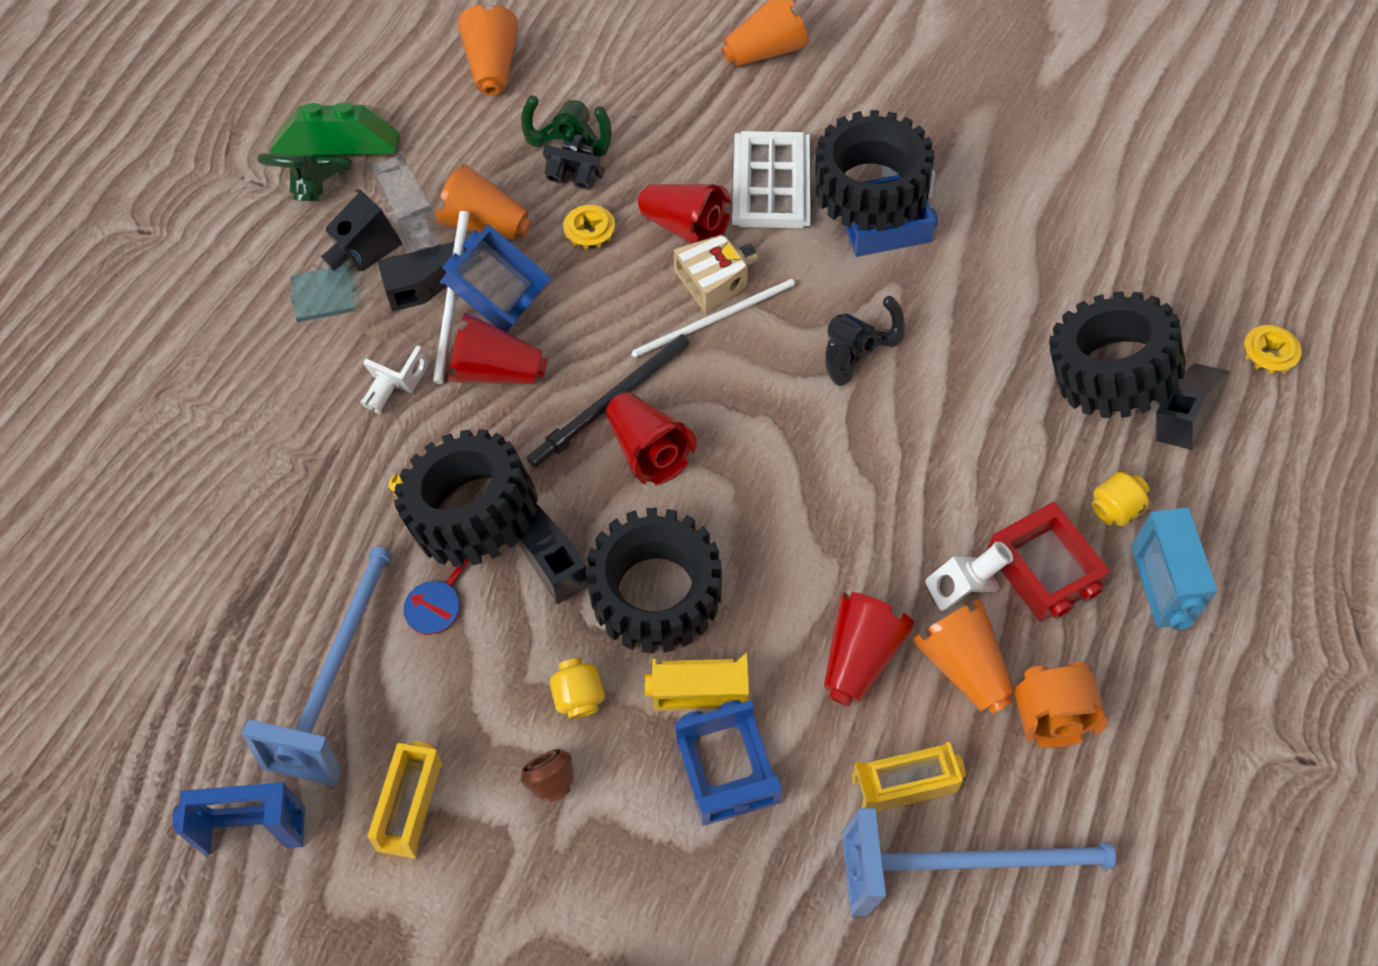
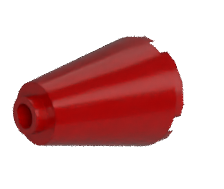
M650 184L638 196V206L643 216L689 244L719 235L724 236L730 214L725 213L726 203L731 204V198L728 190L722 185Z
M464 313L461 321L468 322L463 330L458 329L450 362V368L455 369L456 374H450L448 376L449 381L455 383L535 384L536 378H544L548 359L542 358L543 350L473 315Z
M621 393L613 397L606 409V417L633 475L642 484L651 481L655 485L664 484L674 479L687 467L689 462L686 458L690 450L693 453L696 450V436L687 425L632 393Z
M842 592L838 602L824 680V688L830 691L828 698L850 707L852 701L860 703L911 633L914 626L913 619L904 612L901 619L897 618L891 612L893 606L871 596L851 592L849 597L846 592Z

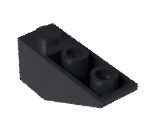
M455 242L428 247L423 250L396 255L378 261L392 312L425 304L448 287L444 283H440L447 273L442 267L453 255ZM480 255L462 275L482 261Z
M1194 363L1185 372L1184 379H1179L1180 387L1175 393L1167 391L1168 400L1162 403L1156 412V441L1193 450L1230 375V371Z
M533 503L537 510L535 517L526 518L530 528L525 534L517 532L514 536L553 599L559 604L588 587L586 565L565 534L537 503Z

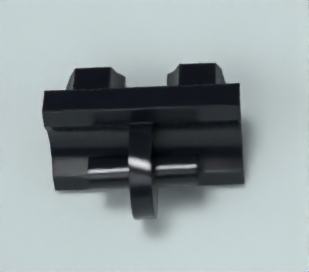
M576 134L572 142L564 140L562 148L550 145L544 146L542 154L547 161L544 173L547 180L563 183L566 171L575 172L572 181L574 186L591 190L596 177L603 178L605 169L600 166V158L593 156L594 147L586 145L584 135Z

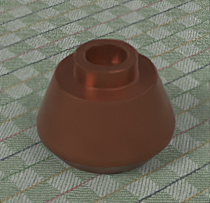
M554 749L536 757L523 767L521 783L539 799L548 798L549 802L561 799L571 791L569 785L574 781L571 754L562 749Z

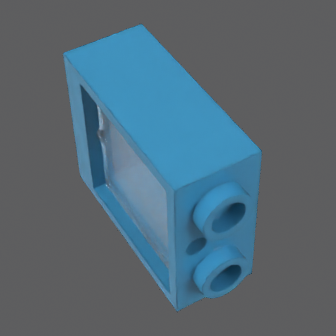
M1189 507L1150 512L1131 549L1156 628L1171 627L1172 630H1183L1195 624L1218 590Z

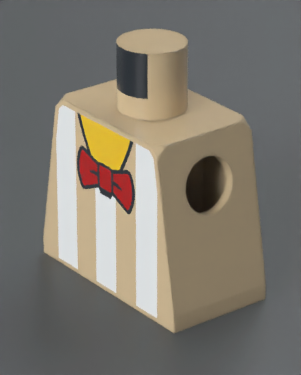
M722 235L673 250L674 271L705 314L710 313L745 289L748 281L747 266L758 261L756 250L752 244L748 243L735 249L726 236Z

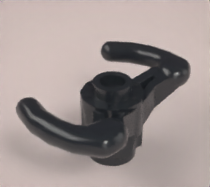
M886 296L883 299V305L889 311L892 319L890 329L874 327L847 313L839 314L831 320L827 331L830 339L827 342L825 362L828 375L835 385L843 386L849 383L852 379L855 364L860 358L871 353L876 347L880 345L894 347L901 342L905 330L904 313L901 305L894 297Z

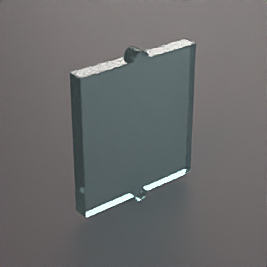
M348 265L340 266L336 271L328 268L291 276L293 295L290 296V299L294 304L297 322L356 311L353 295L356 288L354 283L351 282Z

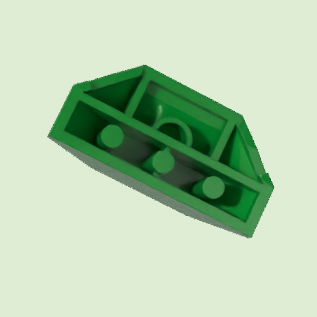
M346 102L322 106L317 103H309L300 106L276 134L270 148V154L295 156L395 154L400 135L371 106L352 105Z

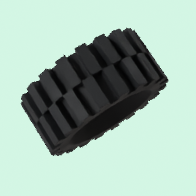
M870 110V116L863 117L861 111L852 113V120L848 121L843 116L837 119L836 127L830 124L825 129V136L821 135L818 140L814 181L815 197H818V204L822 209L828 207L827 215L833 220L841 216V224L846 227H850L852 222L859 223L858 230L867 231L868 225H876V231H886L887 223H892L893 227L897 228L903 225L904 217L909 221L913 220L917 215V209L922 211L926 205V199L929 197L935 158L934 150H932L933 143L930 137L924 138L925 130L920 125L912 129L913 120L905 117L902 121L896 120L897 113L889 111L887 117L879 116V110ZM879 164L891 168L901 178L888 183L870 184L852 179L845 173L858 165Z
M1123 291L1113 292V298L1104 299V295L1101 294L1094 296L1095 303L1090 305L1085 301L1076 305V313L1069 310L1062 315L1063 324L1056 322L1053 327L1054 336H1050L1049 345L1060 394L1063 399L1068 398L1069 405L1074 409L1081 405L1082 411L1085 414L1092 416L1095 410H1099L1101 418H1111L1112 412L1120 411L1121 418L1131 416V409L1138 407L1141 413L1151 410L1150 402L1155 400L1159 405L1168 400L1167 391L1175 393L1180 387L1179 379H1184L1186 363L1180 321L1177 313L1173 314L1172 307L1168 303L1160 305V298L1151 295L1147 300H1144L1143 293L1134 291L1131 297H1124ZM1138 342L1146 344L1135 354L1118 360H1098L1088 356L1098 348L1112 343Z
M468 429L460 431V438L454 439L451 433L442 436L443 443L435 446L433 442L429 443L424 447L427 453L422 457L415 454L409 460L413 468L411 470L403 468L399 475L404 484H396L394 490L398 499L394 500L395 508L399 512L398 515L422 551L429 558L433 556L437 563L443 565L449 559L453 567H463L465 559H469L473 566L482 564V556L488 553L494 559L502 555L498 548L504 544L511 549L518 542L514 535L517 532L525 534L530 528L526 518L535 517L537 510L533 503L538 502L537 493L534 489L535 486L511 442H506L504 437L498 433L491 437L488 430L479 429L477 435L473 436L471 430ZM491 478L488 487L473 502L453 510L438 509L447 495L459 486L476 479Z
M646 508L647 517L638 518L636 510L626 513L627 523L622 525L616 518L609 523V536L602 531L595 538L597 549L590 547L587 556L589 566H586V579L595 618L600 627L605 624L608 636L615 640L621 634L623 646L632 650L635 642H640L642 644V652L653 653V644H662L663 653L674 651L673 641L680 639L683 647L693 642L692 631L695 630L702 636L708 629V618L714 621L718 613V603H721L722 566L716 542L710 543V533L704 526L696 531L695 519L686 515L681 522L677 520V511L667 509L665 517L657 516V508ZM658 558L672 561L681 566L689 575L692 584L687 595L671 608L660 611L642 610L627 602L619 591V585L625 573L641 561Z

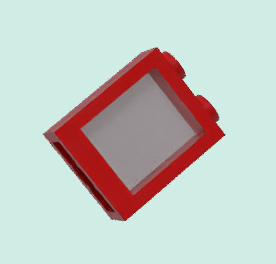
M1055 501L993 534L988 546L989 549L995 542H1002L1010 549L1013 561L1000 570L1039 622L1051 616L1055 619L1064 616L1072 610L1074 603L1082 598L1090 601L1104 591L1105 587L1103 584L1111 572Z

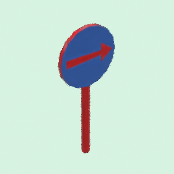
M465 559L463 567H456L445 583L439 581L425 582L416 586L408 594L404 603V617L407 624L413 630L424 635L439 634L447 630L456 621L460 612V601L455 590L451 587L468 564L469 559Z

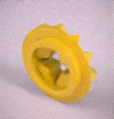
M579 206L569 212L564 219L563 230L565 238L570 239L574 247L582 245L587 250L589 246L596 245L600 248L602 242H610L611 235L615 232L614 217L607 209L601 206ZM584 222H587L590 227L595 228V231L591 233L585 229Z
M1261 325L1253 328L1247 334L1242 346L1246 351L1245 360H1252L1255 363L1256 369L1263 367L1268 370L1270 375L1275 371L1285 374L1290 368L1297 365L1302 354L1297 338L1288 330L1275 325ZM1266 346L1270 350H1279L1276 356L1272 352H1263Z

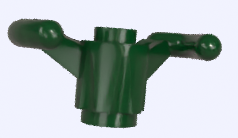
M534 95L528 97L521 115L522 131L528 144L539 147L550 139L573 141L575 135L580 134L585 136L587 146L594 147L593 156L601 157L607 153L611 144L612 129L610 119L604 107L598 106L594 110L600 128V139H598L588 125L590 120L588 108L583 102L578 100L566 101L551 121L536 130L533 127V115L539 100Z
M260 153L257 157L261 165L290 168V193H293V200L319 201V195H323V181L341 170L352 168V161L341 157L295 156Z

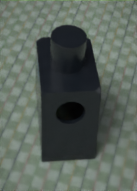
M361 190L327 225L325 231L334 245L320 257L332 271H336L347 260L358 271H364L403 243L382 209Z

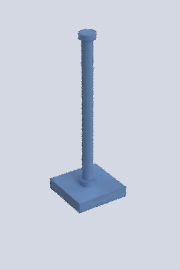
M377 546L371 548L368 555L370 562L295 730L248 719L241 734L262 770L337 787L342 770L327 737L311 734L381 572L385 565L390 564L392 554L387 549Z
M858 808L841 832L851 917L868 916L886 897L883 871L1100 865L1103 869H1112L1116 864L1115 849L1110 842L1100 843L1098 847L881 853L875 808Z

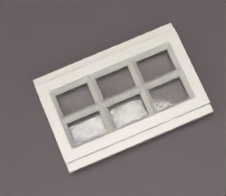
M741 131V133H735L732 225L758 228H803V226H810V134H804V132Z

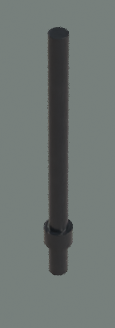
M680 334L561 430L556 428L545 437L546 442L526 457L528 463L533 468H536L552 454L561 453L570 445L572 438L606 412L607 406L613 397L621 393H630L685 349L690 344L688 338Z

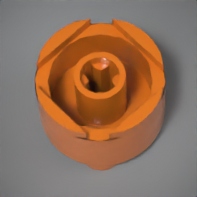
M1074 662L1066 667L1048 669L1046 666L1029 668L1024 672L1025 680L1014 691L1026 740L1031 743L1032 739H1036L1038 747L1060 748L1072 746L1083 742L1082 734L1092 730L1095 737L1104 731L1108 725V719L1094 674L1089 670L1086 662Z

